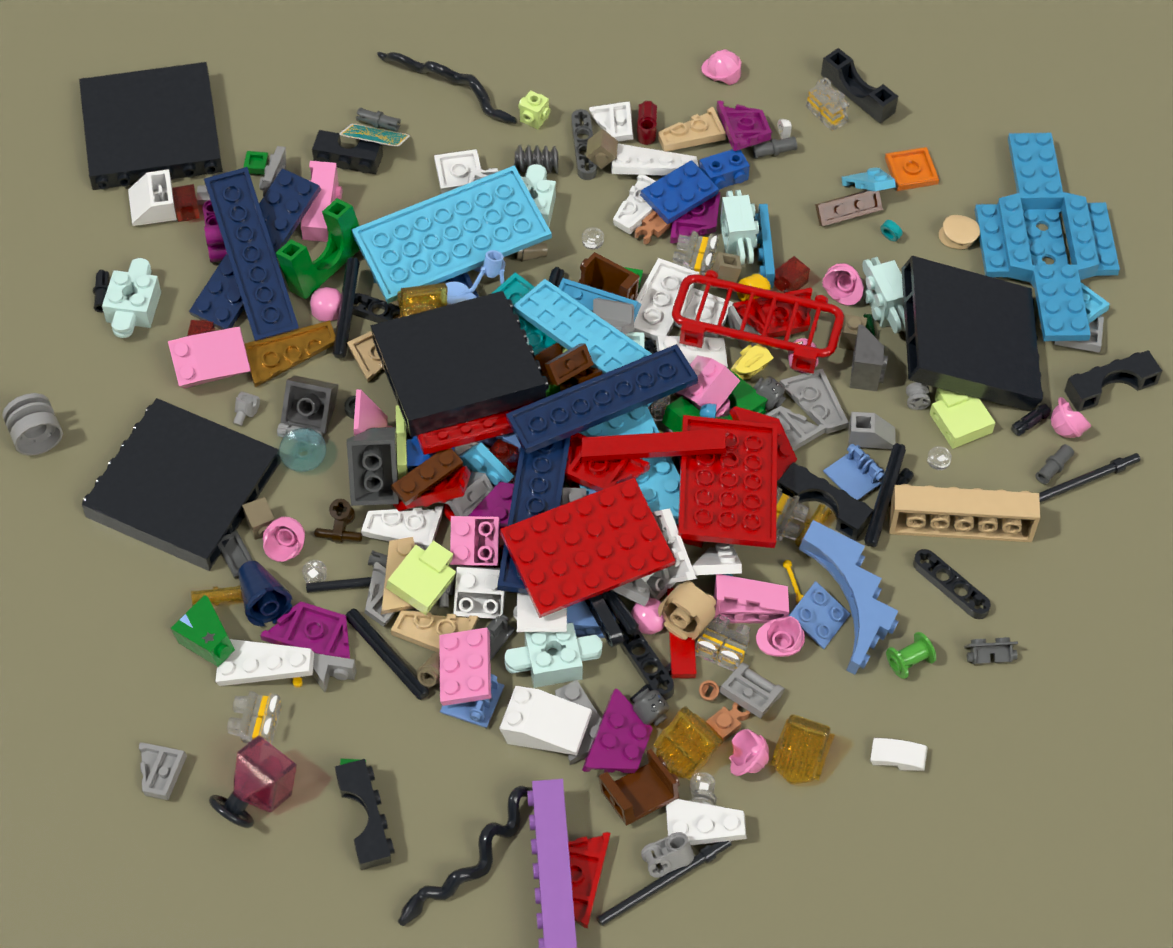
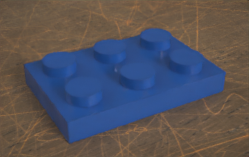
M691 160L642 189L640 196L668 225L716 196L719 188Z

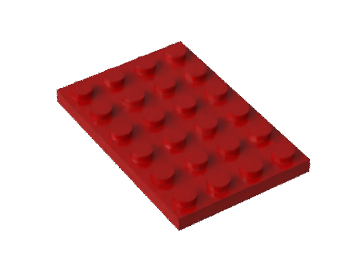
M683 415L682 431L725 429L726 453L681 456L678 536L686 540L775 548L777 425Z
M635 477L500 529V534L539 618L673 566L676 562Z

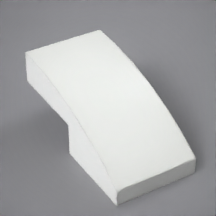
M874 738L870 761L873 765L898 766L899 770L924 771L927 746L903 740Z

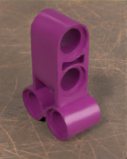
M208 200L203 204L204 230L210 263L222 261L227 252L211 201Z

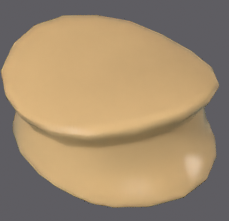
M950 215L945 219L938 233L939 239L947 247L966 249L979 237V224L966 216Z

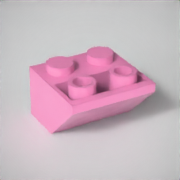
M451 516L450 552L453 553V558L450 565L499 566L500 517Z

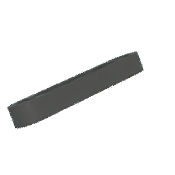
M579 109L574 111L571 117L577 174L583 180H592L597 174V165L585 155L579 153L582 150H587V141L593 136L591 116L588 111ZM579 119H583L582 126H580ZM583 133L587 134L589 137L586 139H580L577 136ZM587 163H588L589 171H586V169H585V164H587Z

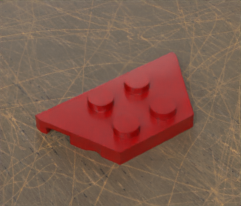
M812 288L785 292L784 294L811 299ZM760 297L753 299L746 323L762 335L772 300ZM748 300L732 304L741 319H743ZM776 301L767 337L775 338L786 335L794 305ZM798 307L791 334L808 331L810 326V308Z
M737 406L733 407L729 411L733 420L777 425L778 481L790 465L797 461L780 420Z
M580 433L571 436L565 471L566 478L595 491L603 490L634 477L636 479L650 469V463L640 458L582 462V437L587 436Z
M463 466L406 506L401 500H399V504L393 505L398 511L419 506L428 507L436 502L445 503L450 499L463 497L471 473L467 466Z
M609 832L589 839L586 836L571 842L568 841L574 919L587 929L611 837Z

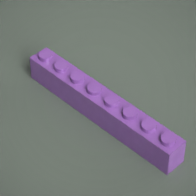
M563 779L532 781V791H527L528 806L534 807V814L529 815L530 830H535L536 839H531L532 855L537 854L538 863H533L534 879H539L540 888H535L536 904H541V913H536L537 929H543V938H538L539 948H577Z

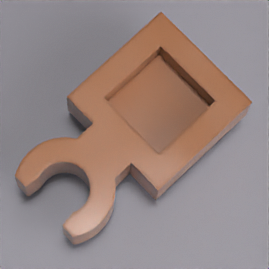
M653 210L642 220V226L635 230V238L645 235L643 244H648L653 234L659 238L672 226V222L667 225Z
M735 702L733 703L732 710L729 711L724 706L706 721L707 728L722 743L741 728L739 721L747 720L751 714L748 710L745 712L738 711V708L741 706Z

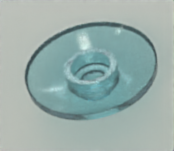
M309 428L295 429L282 439L279 447L280 458L289 469L297 472H307L318 467L324 460L326 443L323 437L315 430ZM302 451H307V452H308L307 455H304V456H301V455H300V453H301Z

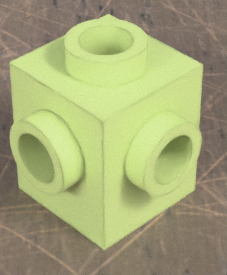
M530 90L526 97L521 98L518 105L520 109V122L539 129L550 114L549 98Z

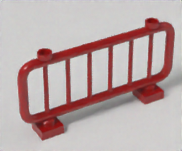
M713 270L706 271L705 276L692 274L685 277L681 282L672 309L673 320L682 326L680 333L681 344L702 348L705 332L766 345L794 352L791 369L814 374L817 357H828L835 352L844 323L842 310L833 304H829L828 298L824 295H817L815 300L735 283L718 279V273ZM693 283L706 285L696 318L695 320L681 316V310L689 286ZM710 286L728 290L717 325L700 321ZM732 291L750 295L739 330L722 326ZM754 296L772 300L762 335L744 331ZM776 301L794 305L784 340L766 336ZM799 306L816 310L807 345L789 342ZM821 311L835 316L828 346L823 349L811 347Z

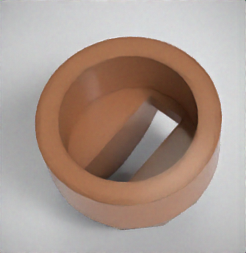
M711 680L704 681L699 687L700 697L705 701L715 700L719 695L717 683ZM709 687H713L714 689L712 690L710 696L706 697L705 695Z

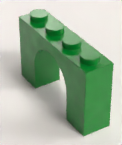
M338 198L322 211L328 228V242L323 253L316 260H311L306 246L292 239L276 252L290 292L304 299H307L340 269L348 258H352L360 250L352 233V229L359 227L354 208Z
M731 371L740 382L728 396L730 409L737 406L765 414V405L768 399L758 395L752 386ZM681 396L666 406L662 423L673 432H681L683 415L700 417V410ZM731 414L724 417H715L718 419L733 420Z

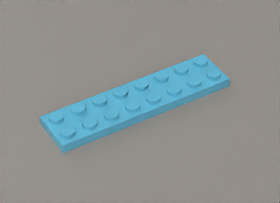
M546 279L541 281L513 305L514 312L567 350L580 343H586L594 363L591 367L602 370L603 374L652 354Z

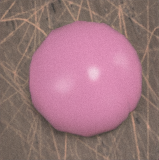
M330 287L316 290L310 299L313 317L320 321L337 320L341 293L337 289Z
M649 598L645 606L636 603L632 608L631 615L638 623V629L641 633L652 635L664 628L665 619L663 615L659 617L658 607L662 603L661 601Z

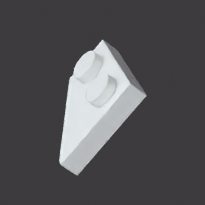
M630 101L589 107L591 116L600 128L608 132L618 142L634 139Z

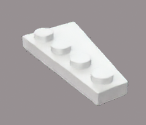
M618 144L617 158L611 162L612 174L667 175L691 160L698 166L697 156Z
M230 639L235 651L217 667L215 682L219 686L311 676L313 675L314 652L310 648Z

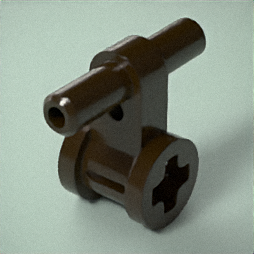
M345 499L334 500L329 507V512L335 519L333 530L316 528L314 536L332 539L333 542L343 543V541L361 542L363 538L362 533L346 531V526L355 519L353 507Z

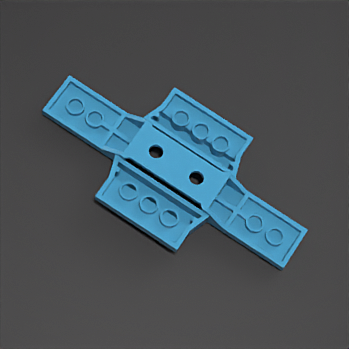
M1009 133L1008 144L1016 183V194L999 198L998 204H976L975 206L976 222L980 228L979 241L985 276L1009 277L1032 284L1035 289L1044 341H1089L1091 333L1080 280L1093 276L1118 275L1120 271L1106 202L1087 203L1084 196L1063 192L1052 133ZM1061 211L1072 265H1069L1059 218ZM1045 224L1048 229L1041 231L1036 225ZM1050 257L1054 260V263L1046 264L1042 259Z

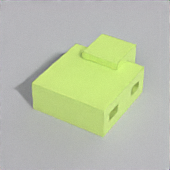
M937 388L934 398L936 402L931 405L930 416L952 449L993 433L995 421L979 398Z
M434 540L426 550L415 545L387 580L386 589L427 615L454 580L456 571L449 567V564L452 562L453 553Z

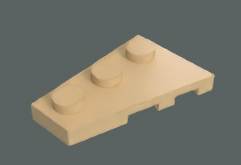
M714 107L707 109V113L701 116L696 114L686 123L679 122L659 131L658 140L663 151L667 152L726 140V132Z
M370 331L347 342L367 382L371 381L383 369L373 343L372 332Z
M413 537L389 541L381 615L415 609L386 589L387 580L415 546Z
M401 610L391 629V635L440 653L439 635L474 630L479 619L478 616L471 615L469 618L456 617V614L439 616L428 612L425 615L422 612Z

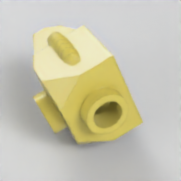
M750 344L740 352L742 356L730 370L743 380L750 379L763 370L772 361L773 356L766 347H762L759 344L752 347Z

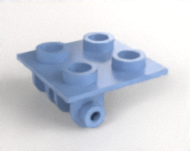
M851 444L847 448L849 453L827 467L823 472L841 490L846 491L851 497L859 500L881 485L885 472L868 454L860 449L859 445Z
M816 581L789 614V616L799 621L801 628L823 649L850 615Z
M491 674V699L442 706L440 713L487 728L505 685L496 681L497 677Z

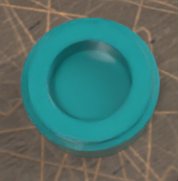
M886 220L880 227L882 234L890 241H897L903 235L899 225L892 220Z

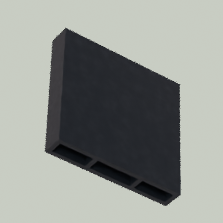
M207 62L79 79L89 178L93 190L134 185L146 173L169 170L171 180L223 172Z
M911 256L901 268L908 379L921 384L1032 411L1043 400L1032 288Z
M503 291L370 325L374 346L410 437L523 407L546 398V390H549L548 380L546 376L541 375V365L538 360H534L533 347L531 344L527 345L526 332L524 329H520L519 317L517 314H513L511 299H506Z
M156 398L153 404L146 408L141 421L134 425L130 437L123 441L116 457L109 461L104 474L97 478L95 487L90 494L84 497L82 507L85 517L210 571L221 555L218 544L225 535H231V533L236 531L245 518L242 505L255 501L281 463L279 449ZM229 539L222 541L224 547L228 543Z

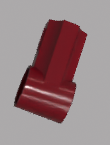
M644 101L642 104H639L637 140L641 144L650 145L656 140L657 105L652 101Z

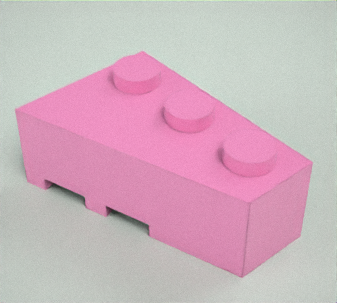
M310 161L311 180L309 181L320 185L321 191L301 220L302 239L328 242V228L322 211L336 198H342V186H339L336 163Z
M716 574L713 596L716 600L714 623L765 624L774 619L788 617V586Z

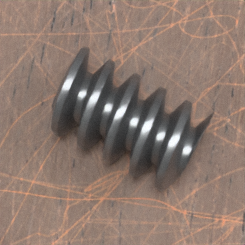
M518 145L514 158L516 169L520 166L521 171L525 172L527 166L538 164L546 167L548 173H551L553 167H555L556 173H558V151L556 146H553L551 152H549L547 146H544L543 151L540 152L538 145L535 146L534 151L531 150L530 145H527L525 151H523L521 145Z

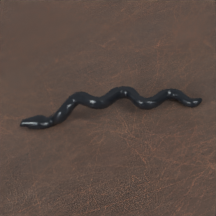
M377 52L378 57L383 61H395L416 72L423 74L433 72L451 82L470 86L480 103L482 111L486 115L505 123H517L516 118L509 113L493 109L490 97L474 75L457 73L442 64L432 61L420 63L396 52L388 54Z
M518 786L512 790L508 797V821L506 825L493 822L487 824L482 829L478 841L480 857L478 864L453 871L448 875L442 887L424 886L420 888L403 907L401 916L398 919V923L401 926H405L422 913L426 899L446 900L454 895L462 883L479 879L490 871L493 863L492 839L495 835L502 838L514 836L520 825L521 797H528L527 791H532V787Z

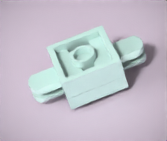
M534 164L528 167L526 176L521 178L549 227L556 199V181L546 180L547 172L545 167Z
M730 190L726 192V197H722L720 229L725 253L740 256L741 265L745 264V258L748 264H753L754 248H757L756 234H759L758 221H754L755 205L750 203L749 195L741 194V190H735V196H733V192Z
M874 257L871 260H863L862 267L866 276V288L863 297L865 302L869 303L872 308L874 320H878L881 328L891 326L894 333H899L901 330L905 331L902 274L895 260L882 264L878 257Z
M137 258L132 260L128 272L113 270L102 308L106 322L111 323L114 335L119 338L130 337L135 326L151 327L161 295L158 276L151 275V266L146 259Z
M573 623L567 624V632H525V646L506 651L505 667L509 673L530 671L534 688L582 680V662L601 657L602 641L597 635L576 638Z

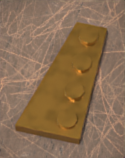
M331 321L303 327L259 341L244 343L254 386L257 387L334 346L335 333Z

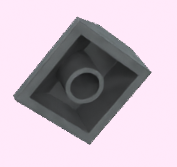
M860 324L858 325L853 353L850 388L877 391L878 384L883 383L888 356H883L884 346L864 325Z
M295 375L287 379L280 423L289 424V427L294 425L308 428L310 431L318 430L325 434L335 409L339 384Z

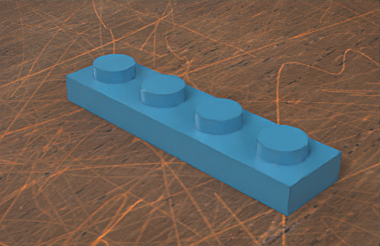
M759 204L758 213H755L754 221H758L759 234H756L757 244H760V248L757 250L758 261H762V266H759V274L767 278L771 288H773L775 269L768 204Z
M562 278L559 285L560 290L592 312L593 300L596 298L629 303L634 305L635 321L642 305L638 301Z

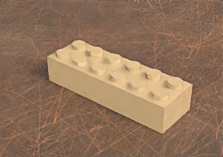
M895 485L889 507V534L1032 542L1040 520L1039 493H1031L1029 491H994L980 488H941L931 485Z

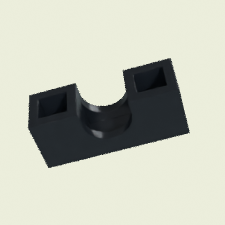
M319 130L312 148L313 161L336 163L337 168L362 173L377 174L383 157L381 143L360 139L357 146L347 149L341 147L339 133Z

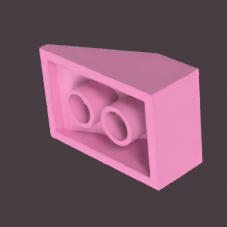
M240 327L196 334L168 341L178 384L184 389L251 371Z
M697 355L690 366L698 377V384L673 393V395L678 398L684 397L699 410L704 404H717V412L740 380L725 365L712 358Z
M356 390L354 436L370 428L393 427L388 425V416L362 390Z

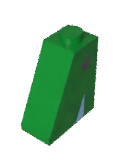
M206 595L171 627L179 644L217 667L235 651L215 609Z

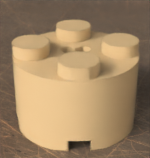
M684 581L676 586L658 607L659 617L663 615L665 619L664 626L672 634L680 639L686 640L688 637H692L693 640L714 619L716 600L713 596L705 594L696 587L693 582Z

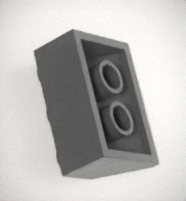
M370 428L348 438L346 442L351 506L399 504V497L391 487L393 483L398 481L396 428Z

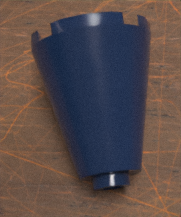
M248 561L239 568L240 587L248 621L260 627L265 626L264 623L271 621L275 624L280 617L291 611L292 596L290 592L259 562Z

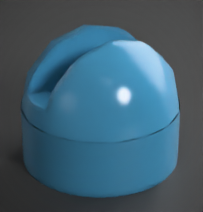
M704 404L700 409V417L715 418L717 404Z

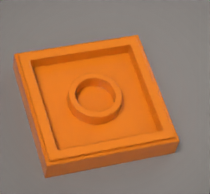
M927 147L886 153L885 160L891 176L895 179L897 191L938 185L939 177Z

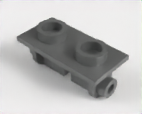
M503 614L493 619L486 627L490 632V661L515 631V628L508 625V617Z
M1010 637L995 638L996 643H986V639H973L971 644L964 646V649L970 648V652H967V662H972V664L991 663L990 654H994V663L1013 662V660H1017V650H1013L1012 646L1018 644V641L1010 642Z

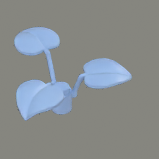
M495 250L487 251L483 266L473 269L480 272L473 286L468 289L463 283L448 282L440 288L437 295L439 299L445 304L450 305L477 298L473 292L476 290L484 274L489 278H495L499 275L501 284L504 283L505 261L503 254Z

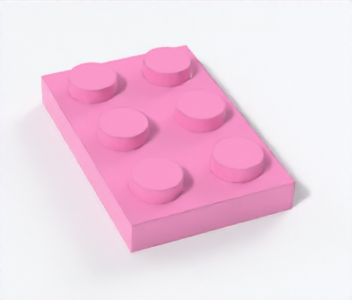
M488 628L439 635L441 704L446 706L491 699L490 632Z

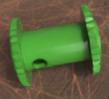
M916 632L914 634V643L899 651L889 647L886 651V657L895 674L905 679L909 675L908 668L925 659L928 663H934L936 661V652L929 638L921 632Z

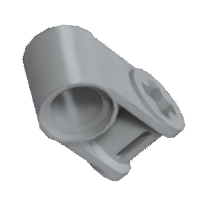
M676 832L666 838L646 845L642 849L641 857L648 863L649 874L652 877L659 878L678 868L691 864L694 860V853L687 835L682 832ZM651 851H654L655 857H653Z

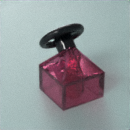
M258 735L237 752L233 781L234 792L230 794L228 799L220 795H212L209 798V803L217 813L230 822L243 828H251L254 825V820L245 810L247 806L251 804L271 813L292 796L297 764Z

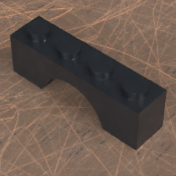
M837 48L823 58L821 76L881 124L895 114L898 95L884 84L876 88L864 82L856 71L853 59L840 48Z
M1149 350L1142 353L1136 352L1125 359H1116L1105 366H1096L1088 372L1072 375L1068 378L1064 392L1076 411L1080 412L1098 405L1104 386L1111 383H1124L1139 391L1158 384L1162 369Z
M794 462L777 482V495L780 497L782 494L788 495L787 501L795 506L806 501H817L827 505L836 517L835 530L854 541L859 538L870 523L873 509L865 502L856 500L846 491L839 490L826 479L817 477L809 472L807 468L799 466Z
M365 759L335 766L342 798L357 801L368 814V822L364 831L354 839L360 869L365 870L391 863L390 854L395 852L391 838L386 839L384 830L388 829L385 814H379L378 805L382 803L378 789L373 790L371 781H375L372 766H367Z

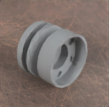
M31 393L22 395L9 402L3 410L2 417L14 446L23 455H38L49 451L62 438L63 432L58 419L54 414L49 399L43 394Z

